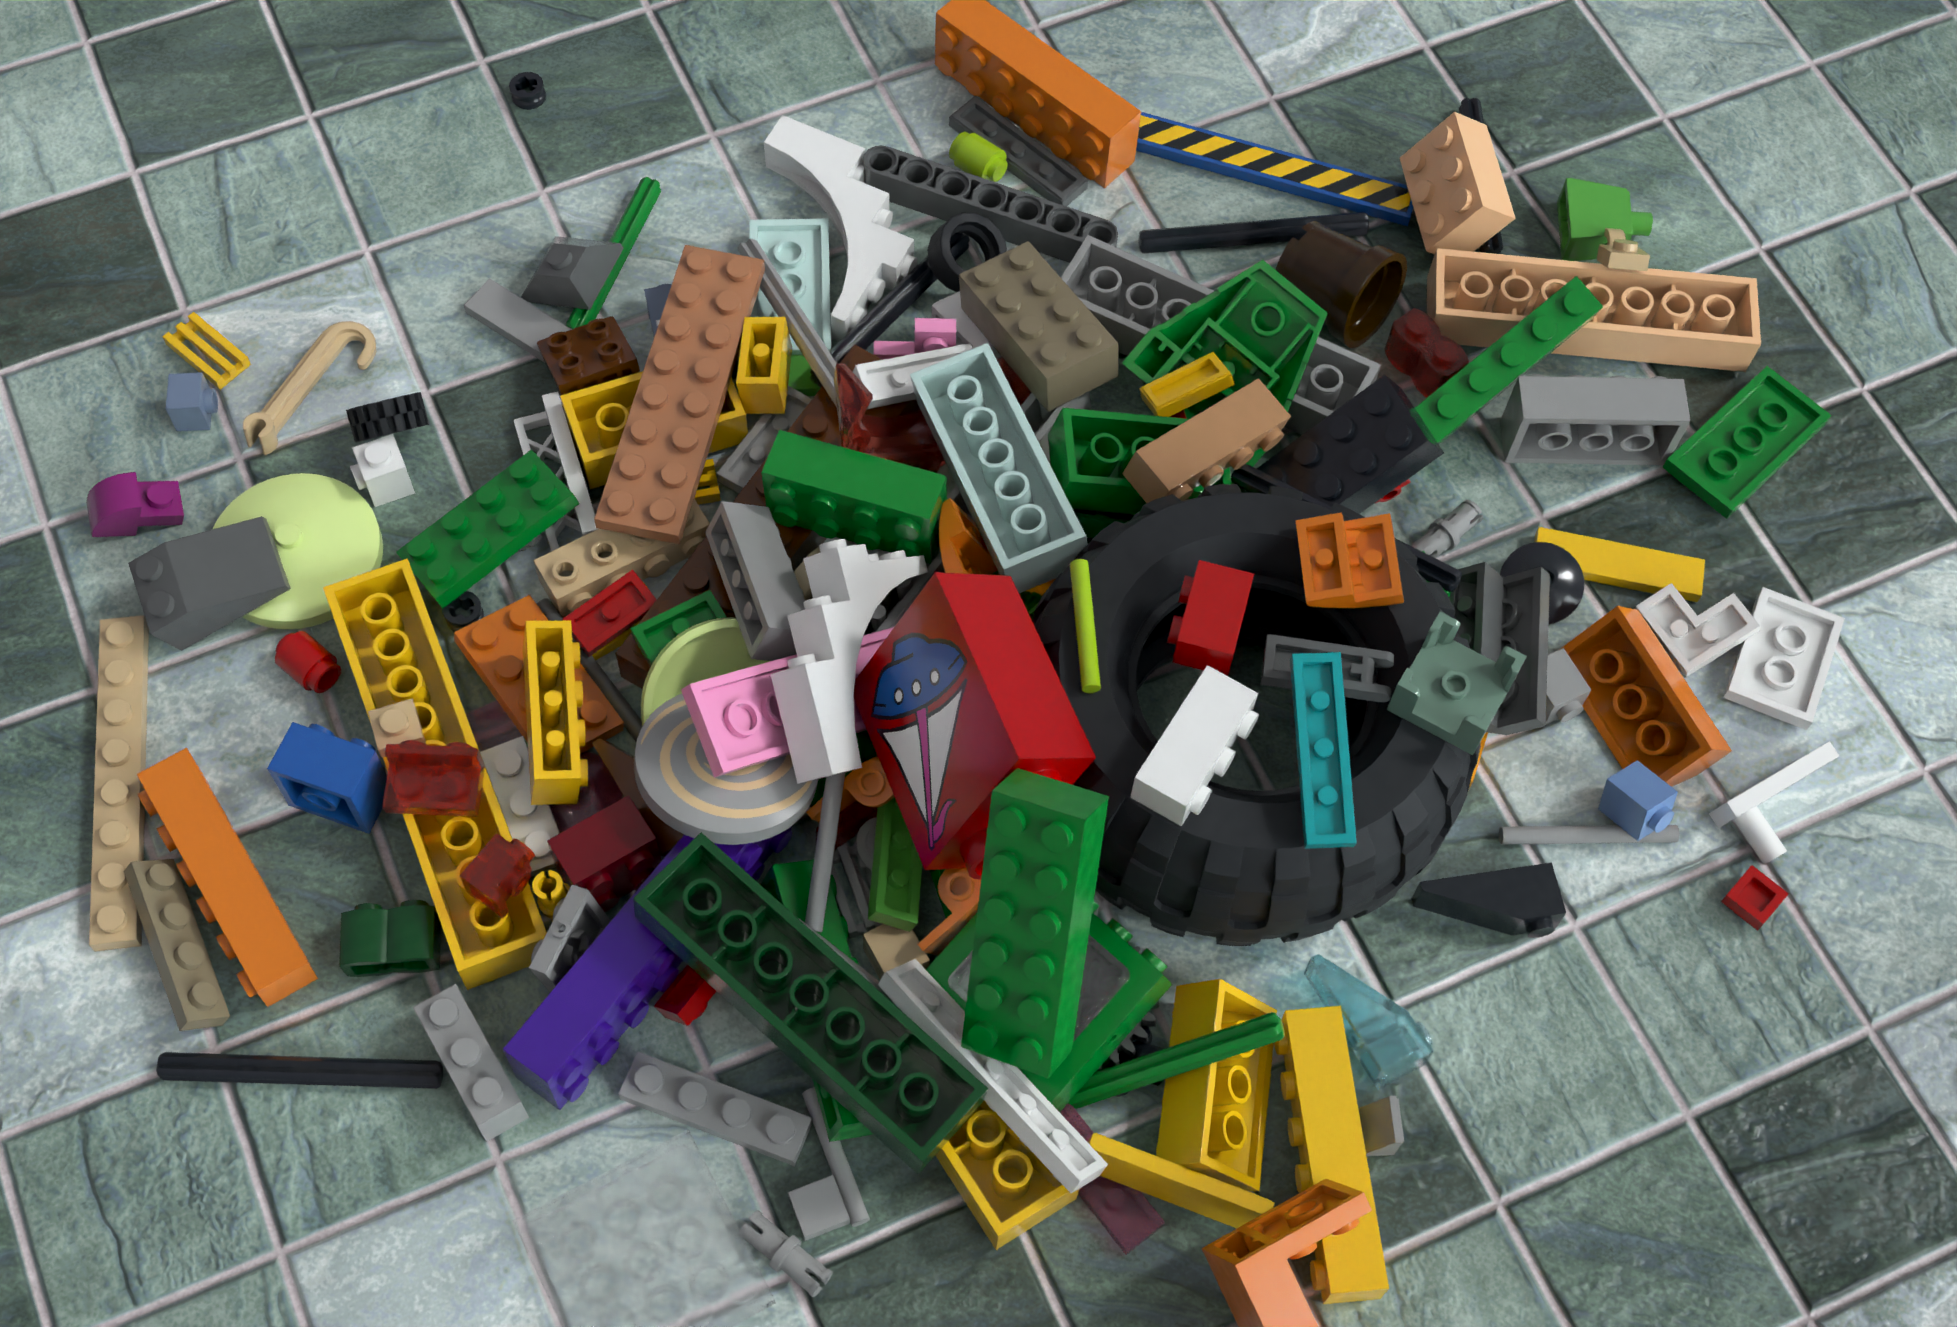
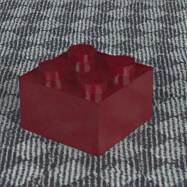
M629 795L547 840L557 872L561 876L563 883L568 884L570 887L575 885L589 890L604 912L614 908L623 896L634 890L637 891L662 861L656 837Z

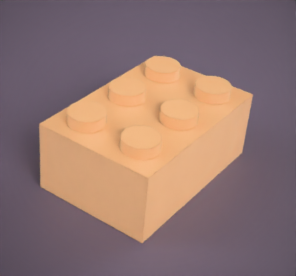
M1453 112L1399 158L1427 252L1435 254L1437 248L1474 252L1516 219L1487 125Z

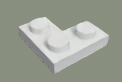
M1671 583L1635 607L1686 678L1756 634L1760 629V625L1734 593L1697 616Z

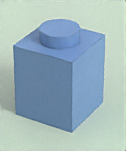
M1637 760L1607 778L1598 810L1639 841L1653 831L1656 833L1661 832L1670 824L1674 817L1672 808L1678 791Z

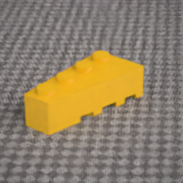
M985 1100L935 1155L996 1250L1073 1202L1078 1196L1079 1189L1071 1194L1037 1156L1021 1142L1019 1137L1000 1116L988 1106Z

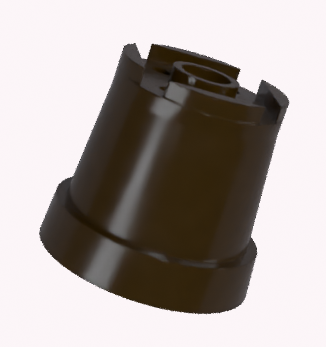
M1317 221L1309 222L1301 228L1307 231V233L1300 240L1293 237L1287 244L1278 261L1276 271L1328 313L1324 324L1327 325L1328 332L1349 348L1359 347L1378 331L1396 304L1405 282L1407 260L1403 254L1382 245L1371 247L1336 232Z

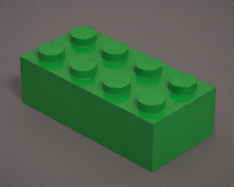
M1062 407L1048 433L1050 466L1072 509L1128 514L1140 512L1142 506L1147 503L1122 473L1137 450L1189 419ZM1225 469L1224 474L1213 485L1231 484L1230 469ZM1199 485L1193 489V493L1188 499L1197 498L1199 494H1202L1204 488Z
M779 430L761 472L766 507H769L773 520L776 523L786 527L798 526L813 530L818 535L829 539L837 537L855 542L857 545L865 544L867 550L880 549L887 552L904 550L906 557L924 555L925 562L931 564L939 543V522L942 503L947 500V477L945 475Z

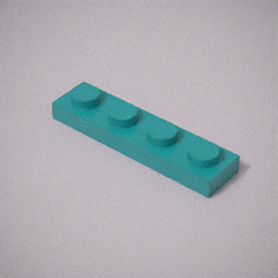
M1341 652L1292 654L1290 668L1304 849L1354 847L1357 840Z

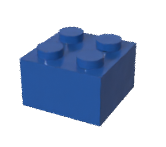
M292 722L267 768L288 806L370 834L393 789L376 749L371 744L357 738H352L349 742L335 737L330 730L317 724H310L309 727Z

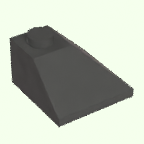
M555 236L521 298L530 303L590 310L624 248L621 243Z

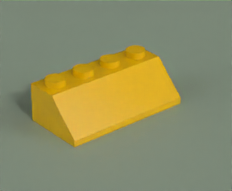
M1222 979L1176 986L1174 1008L1172 1011L1169 1047L1271 1012L1277 1015V1010ZM1274 1043L1165 1079L1156 1156L1243 1190L1259 1191Z

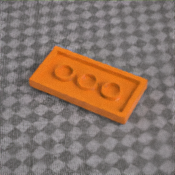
M530 595L454 632V642L527 743L523 662L526 621H549ZM580 663V668L574 669L575 681H582L583 704L582 707H577L578 720H585V746L579 747L581 754L594 747L592 743L597 739L607 740L622 732L624 721Z

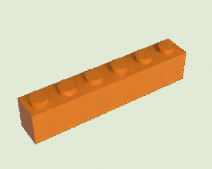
M185 748L139 772L137 776L145 790L137 793L150 817L157 813L159 814L164 825L156 829L170 852L178 849L183 860L177 863L176 866L189 888L196 884L198 885L203 896L197 899L196 902L208 923L211 924L216 920L219 923L223 933L216 936V939L229 961L237 957L244 970L236 975L247 995L251 998L258 994L265 1005L269 1007L317 980L316 973L189 750Z

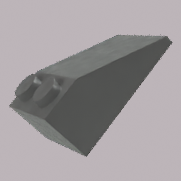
M262 516L164 542L128 563L150 634L181 651L291 589L268 521Z

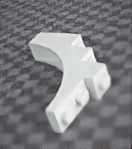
M782 115L764 141L766 167L792 180L817 201L831 218L845 249L848 268L842 293L831 313L832 339L839 342L867 315V310L871 303H877L880 300L885 288L893 290L917 266L918 259L914 257V239L889 229L893 218V212L889 211V193L865 184L863 166L865 148Z
M839 539L819 545L821 553L803 558L813 599L803 602L805 610L787 615L797 657L787 660L789 669L770 674L797 784L862 768L855 732L854 685L856 663L863 635L875 609L893 588L906 579L928 572L924 555L906 557L905 551L902 550L884 554L878 558L877 553L868 555L865 544L847 546L845 539Z

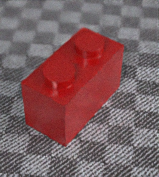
M1199 560L1195 576L1185 575L1178 603L1186 604L1187 606L1184 617L1174 615L1167 643L1176 645L1173 663L1204 670L1208 665L1228 676L1254 577L1253 573Z

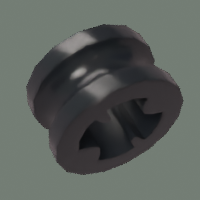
M523 72L511 79L509 89L513 103L517 107L531 110L538 108L545 102L546 92L543 80L538 74ZM529 88L531 92L527 93L524 89Z
M465 591L442 609L446 624L453 632L484 617V611L479 598L469 591ZM462 607L465 611L470 609L471 615L465 618L461 614L457 615L455 611Z

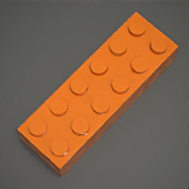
M951 0L936 12L935 65L944 75L954 78L965 86L973 96L983 99L1000 115L1009 118L1020 126L1027 135L1042 142L1057 157L1068 161L1079 169L1084 177L1094 180L1103 188H1106L1135 162L1141 111L986 0Z

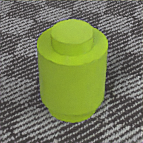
M960 133L952 142L949 150V157L954 161V165L966 173L997 182L1004 176L1007 170L1006 152L977 133Z

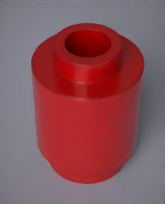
M305 631L285 635L276 646L275 664L305 690H313L316 693L326 692L337 682L341 675V667L337 664V658Z

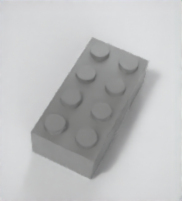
M1540 374L1518 376L1500 420L1504 462L1664 465L1667 458L1675 451L1690 423L1684 379H1667L1662 376L1652 378H1626L1624 376L1603 378L1585 377L1582 375L1546 377Z

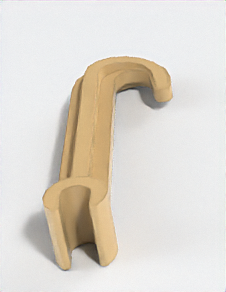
M346 321L333 324L323 331L261 412L252 413L244 419L243 431L248 447H252L256 439L259 438L264 455L270 454L276 449L279 431L349 342L361 341L365 345L357 359V365L361 370L367 369L376 355V340L371 330L363 324Z

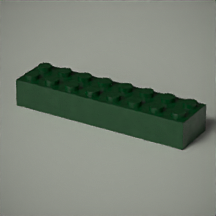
M702 832L633 898L635 917L917 1174L925 1168L983 1103L988 1088Z

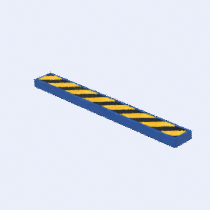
M1141 112L1136 151L1347 210L1365 212L1372 217L1408 226L1413 204L1408 187L1405 184Z

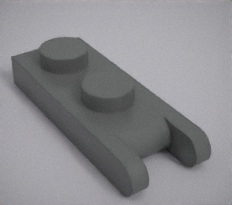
M1267 634L1260 685L1292 689L1290 668L1292 654L1341 652L1345 697L1375 702H1388L1391 700L1390 687L1373 684L1374 667H1393L1394 654L1391 652Z

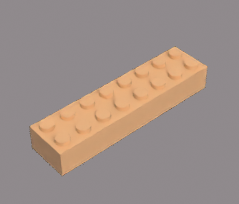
M1440 248L1436 249L1427 276V342L1490 347L1577 276L1603 305V308L1592 320L1557 347L1551 354L1746 372L1761 346L1757 278L1648 268L1647 271L1613 269L1599 263Z

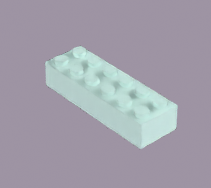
M983 344L910 374L920 410L999 574L1011 576L1019 593L1057 578L1066 570L1070 562L1074 560L1081 550L1088 545L1086 534L989 344Z

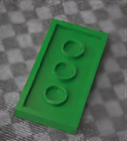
M1766 366L1669 456L1662 468L1728 519L1820 431L1832 415L1770 367Z
M531 449L396 551L401 560L408 558L413 574L443 609L580 503L567 486Z

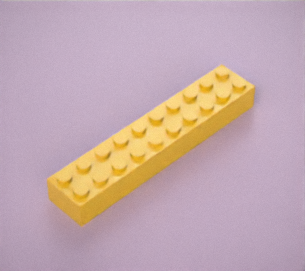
M408 558L323 587L367 714L370 710L412 698L415 703L426 745L383 757L457 971L466 989L475 988L529 967L534 947L541 939H544L547 931Z

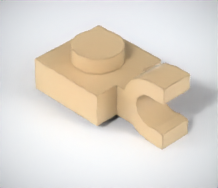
M1605 228L1604 236L1607 238V245L1599 244L1597 261L1607 268L1647 271L1650 255L1638 247V242L1626 240L1625 233L1621 229Z

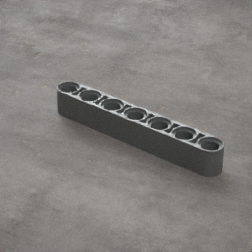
M874 146L864 154L865 184L889 193V202L944 221H948L951 217L961 213L979 214L989 219L1000 230L1006 242L1019 246L1029 241L1039 253L1069 263L1087 235L1117 247V227L1106 219L888 146Z

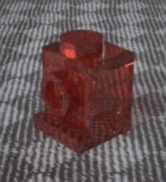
M496 833L460 874L461 881L470 896L504 918L509 912L506 901L510 896L515 897L519 895L530 880L532 869L529 863L535 857V854L520 840L513 838L509 842Z

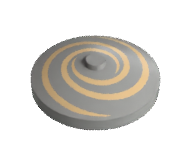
M683 694L666 701L649 716L641 728L636 742L634 774L643 800L664 823L692 838H695L702 832L713 843L728 845L748 844L771 838L791 827L804 815L817 789L819 779L797 784L790 754L714 778Z

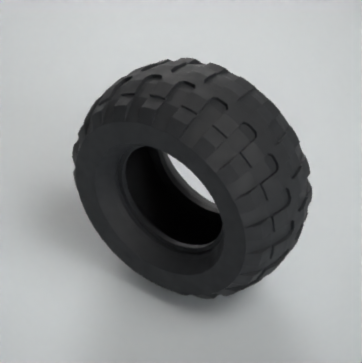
M1220 484L1204 487L1202 494L1193 499L1181 501L1173 494L1155 499L1143 505L1141 511L1136 513L1130 521L1124 524L1115 521L1101 530L1074 558V560L1085 559L1089 564L1101 689L1098 692L1085 693L1081 687L1070 564L1046 590L1034 611L1032 622L1096 756V759L1073 785L1109 796L1095 891L1121 910L1127 905L1136 912L1150 917L1151 926L1166 933L1184 937L1185 932L1188 931L1203 936L1216 937V944L1251 946V944L1259 943L1261 939L1281 938L1283 943L1332 930L1334 925L1341 920L1345 922L1353 917L1356 919L1383 906L1396 895L1397 891L1406 882L1419 874L1431 862L1463 807L1470 787L1471 777L1478 761L1481 742L1474 754L1471 755L1388 711L1387 708L1390 701L1375 702L1345 697L1357 840L1354 847L1304 849L1300 785L1277 790L1254 791L1227 787L1210 781L1207 787L1212 789V792L1199 815L1190 812L1182 826L1131 798L1134 778L1158 742L1144 719L1137 691L1155 669L1174 657L1176 645L1167 643L1174 615L1184 617L1187 605L1178 603L1185 575L1195 576L1199 560L1254 574L1237 643L1264 648L1267 634L1391 652L1394 654L1393 667H1374L1373 684L1390 687L1391 698L1405 670L1410 668L1419 653L1428 631L1439 612L1441 611L1456 619L1454 616L1455 609L1446 592L1439 583L1426 582L1419 574V569L1416 565L1417 557L1396 538L1395 544L1404 603L1363 608L1307 606L1296 520L1341 512L1344 521L1365 518L1352 509L1335 503L1329 510L1320 505L1302 501L1303 492L1289 488L1270 486L1267 494L1241 493L1237 484ZM1457 631L1454 641L1470 648L1468 640L1460 637L1459 631Z

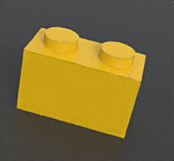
M744 317L736 386L746 414H785L792 356V343L786 317Z

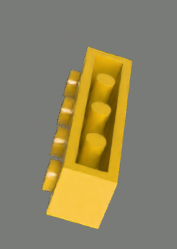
M571 620L526 621L523 662L531 805L577 804L580 787L588 786L587 759H580L579 747L585 746V720H578L577 707H582L583 686L582 681H575L574 669L580 668L579 642H572Z

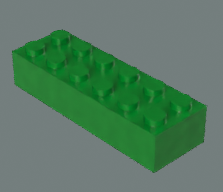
M1020 768L1014 770L992 790L961 1041L962 1048L1046 1078H1050L1071 1053L1109 796Z

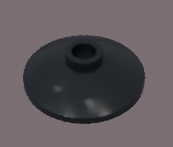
M1534 542L1519 547L1505 560L1500 570V575L1506 577L1542 567L1550 574L1552 580L1549 589V625L1564 620L1578 607L1584 593V577L1580 565L1568 551L1552 543Z

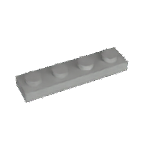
M637 1052L618 1093L622 1101L795 1166L813 1123L812 1117L641 1052Z

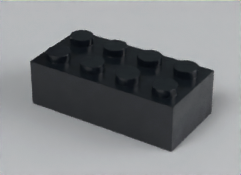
M1384 374L1257 469L1332 507L1337 503L1360 514L1440 457L1444 452L1402 388Z

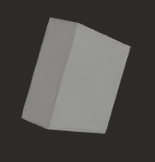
M833 1175L788 1192L805 1241L850 1224L848 1212Z

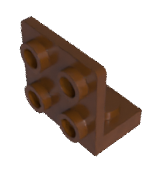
M613 316L592 320L586 325L566 332L554 333L548 338L537 342L538 349L556 383L559 396L640 372L637 358Z

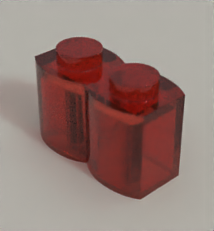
M1413 308L1393 322L1384 349L1385 354L1396 369L1411 376L1415 387L1426 398L1469 364V359L1462 347L1454 340L1441 335L1436 322L1423 311Z

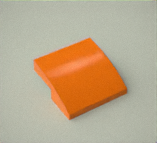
M951 498L945 500L942 503L939 522V544L945 573L991 575L998 571L975 522Z
M1342 512L1296 520L1307 606L1363 608L1404 603L1390 513L1344 521Z

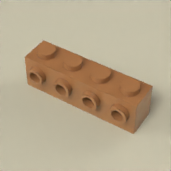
M1258 378L1137 450L1122 474L1146 503L1171 494L1181 501L1187 500L1193 493V489L1199 485L1203 488L1213 485L1224 474L1225 469L1230 466L1234 470L1242 467L1253 457L1256 450L1262 448L1266 452L1274 447L1283 438L1284 434L1281 430L1291 415Z

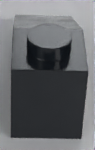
M1552 862L1422 881L1411 898L1413 907L1508 935L1527 933L1530 938H1539L1553 933L1566 914Z

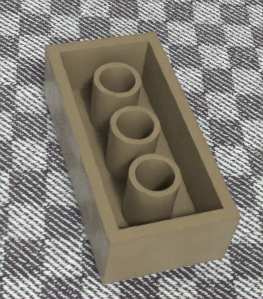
M1029 241L959 274L962 310L1048 412L1118 377V342Z

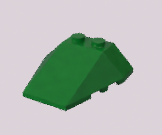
M1261 260L1218 287L1214 292L1198 302L1187 306L1182 312L1166 322L1149 330L1122 364L1146 385L1214 352L1231 372L1234 385L1184 409L1187 419H1191L1258 378L1288 412L1328 313L1268 263ZM1262 448L1256 450L1253 457L1246 464L1254 467L1265 454Z

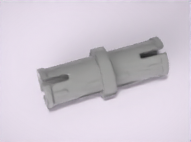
M1464 500L1443 519L1438 518L1431 523L1430 530L1410 546L1420 551L1424 550L1426 554L1434 558L1438 557L1445 550L1454 549L1460 543V538L1482 521L1481 509L1473 501Z
M759 1210L755 1211L748 1219L763 1233L759 1234L745 1222L738 1236L742 1239L744 1238L770 1259L769 1266L776 1272L783 1270L808 1291L810 1296L815 1297L822 1290V1287L808 1273H812L826 1285L833 1271L827 1269L800 1247L802 1242L795 1235L788 1237L765 1218Z

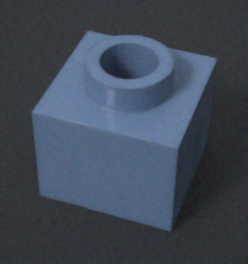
M203 372L168 375L165 409L176 431L211 429L212 413H217L218 397L216 390L209 387Z

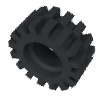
M421 392L346 410L355 443L429 425Z

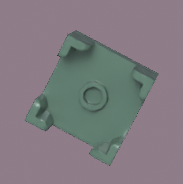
M1440 611L1430 627L1410 668L1405 670L1398 682L1387 710L1473 755L1527 656L1508 646L1503 648L1497 662L1454 641L1461 623Z

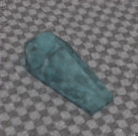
M1317 954L1310 958L1304 971L1305 977L1325 1007L1341 1006L1347 1043L1378 1091L1426 1064L1434 1050L1431 1047V1036L1421 1022H1415L1406 1009L1323 956Z

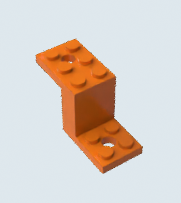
M1325 1178L1202 1248L1238 1327H1318L1287 1259H1299L1312 1253L1317 1248L1316 1242L1330 1234L1340 1235L1354 1229L1359 1224L1358 1218L1372 1211L1364 1192Z

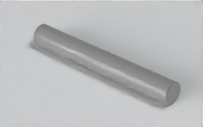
M815 1087L803 1092L802 1095L848 1212L852 1227L862 1225L870 1220L841 1142H829Z

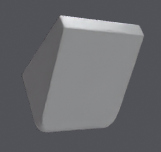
M1388 1096L1358 1109L1366 1156L1394 1155L1404 1142L1399 1098L1397 1099V1096Z

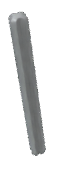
M749 239L746 243H740L738 246L740 255L764 260L765 271L760 289L778 317H786L789 334L834 404L836 405L834 388L836 366L840 408L845 409L848 405H853L856 401L853 387L759 243L754 239Z

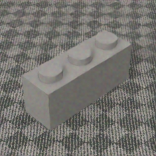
M456 984L413 1007L486 1142L529 1118L520 1098Z

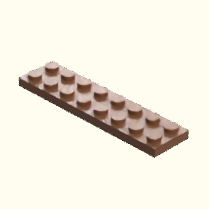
M690 245L684 246L594 518L596 528L680 544L740 352L744 317L751 316L765 271L763 259Z

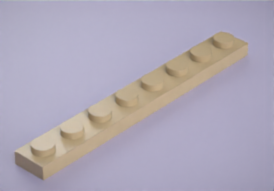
M144 615L100 620L89 946L95 952L142 946V922L124 870L132 861H144L145 807L137 793L145 790L137 774L146 769L149 628Z

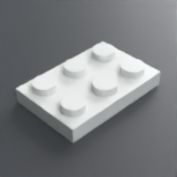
M1762 587L1751 612V615L1760 625L1759 632L1741 642L1723 698L1807 730L1813 722L1845 618Z

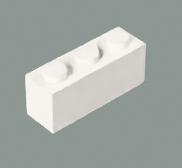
M1207 665L1135 776L1131 798L1180 826L1183 825L1190 812L1199 815L1212 792V789L1207 787L1214 774L1220 777L1225 774L1236 751L1230 748L1238 736L1246 739L1258 720L1259 714L1253 711L1258 693Z

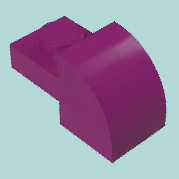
M136 472L117 474L98 482L87 495L86 504L92 537L136 536L138 526L183 524L184 511L178 481L138 482Z

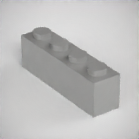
M721 501L705 533L750 658L774 661L795 655L797 653L787 615L805 610L803 604L805 599L770 509L764 506Z

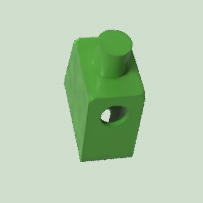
M1566 178L1557 200L1561 260L1581 261L1597 259L1599 244L1607 245V238L1604 236L1605 228L1623 230L1626 240H1631L1632 235H1650L1653 224L1652 213L1631 211L1630 192L1626 188Z

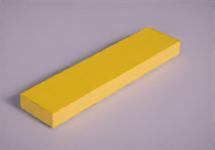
M1538 527L1535 533L1534 542L1552 543L1568 551L1580 565L1584 580L1652 594L1657 593L1672 583L1685 600L1698 602L1702 596L1704 559Z
M1093 1133L1088 1140L1092 1148L1108 1163L1100 1176L1231 1227L1238 1228L1274 1208L1275 1203L1272 1200L1101 1134Z

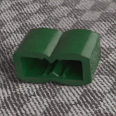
M407 900L402 902L400 907L383 909L381 905L374 903H363L356 905L354 910L341 913L339 967L347 976L367 977L391 973H423L440 969L441 922L435 906L429 905L428 902L423 900Z

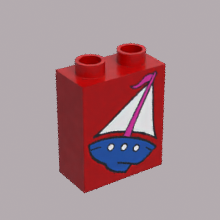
M935 572L855 679V703L925 870L966 868L971 878L981 880L992 790L1017 768L1073 785L1096 759L1011 576Z

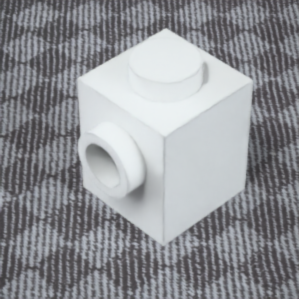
M393 434L352 447L358 464L350 466L359 490L368 488L375 507L415 494Z

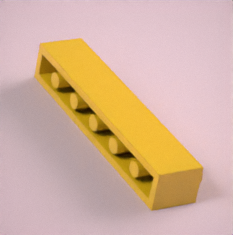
M1341 1006L1285 1010L1281 1019L1285 1037L1280 1041L1274 1042V1047L1277 1055L1284 1056L1286 1072H1281L1280 1082L1283 1099L1291 1100L1293 1117L1288 1118L1289 1141L1292 1147L1298 1146L1301 1164H1296L1295 1166L1297 1190L1301 1193L1326 1178L1364 1192L1372 1211L1358 1218L1359 1224L1354 1229L1340 1235L1330 1234L1316 1242L1317 1248L1314 1250L1316 1260H1311L1310 1262L1312 1285L1315 1291L1321 1290L1323 1304L1381 1299L1389 1290Z

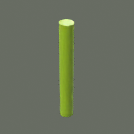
M1076 559L1070 562L1081 687L1085 693H1095L1101 689L1089 564L1085 559Z

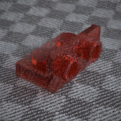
M415 740L402 741L400 744H386L385 756L389 762L382 805L386 813L478 817L485 765L479 749L461 742L448 743L446 746H428Z

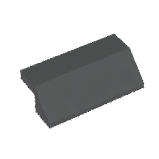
M1486 562L1458 569L1462 572V577L1456 589L1451 592L1449 599L1455 609L1454 616L1461 623L1458 629L1459 636L1468 640L1470 649L1497 662L1505 646L1527 656L1486 732L1510 735L1546 726L1550 574L1542 567L1502 577Z

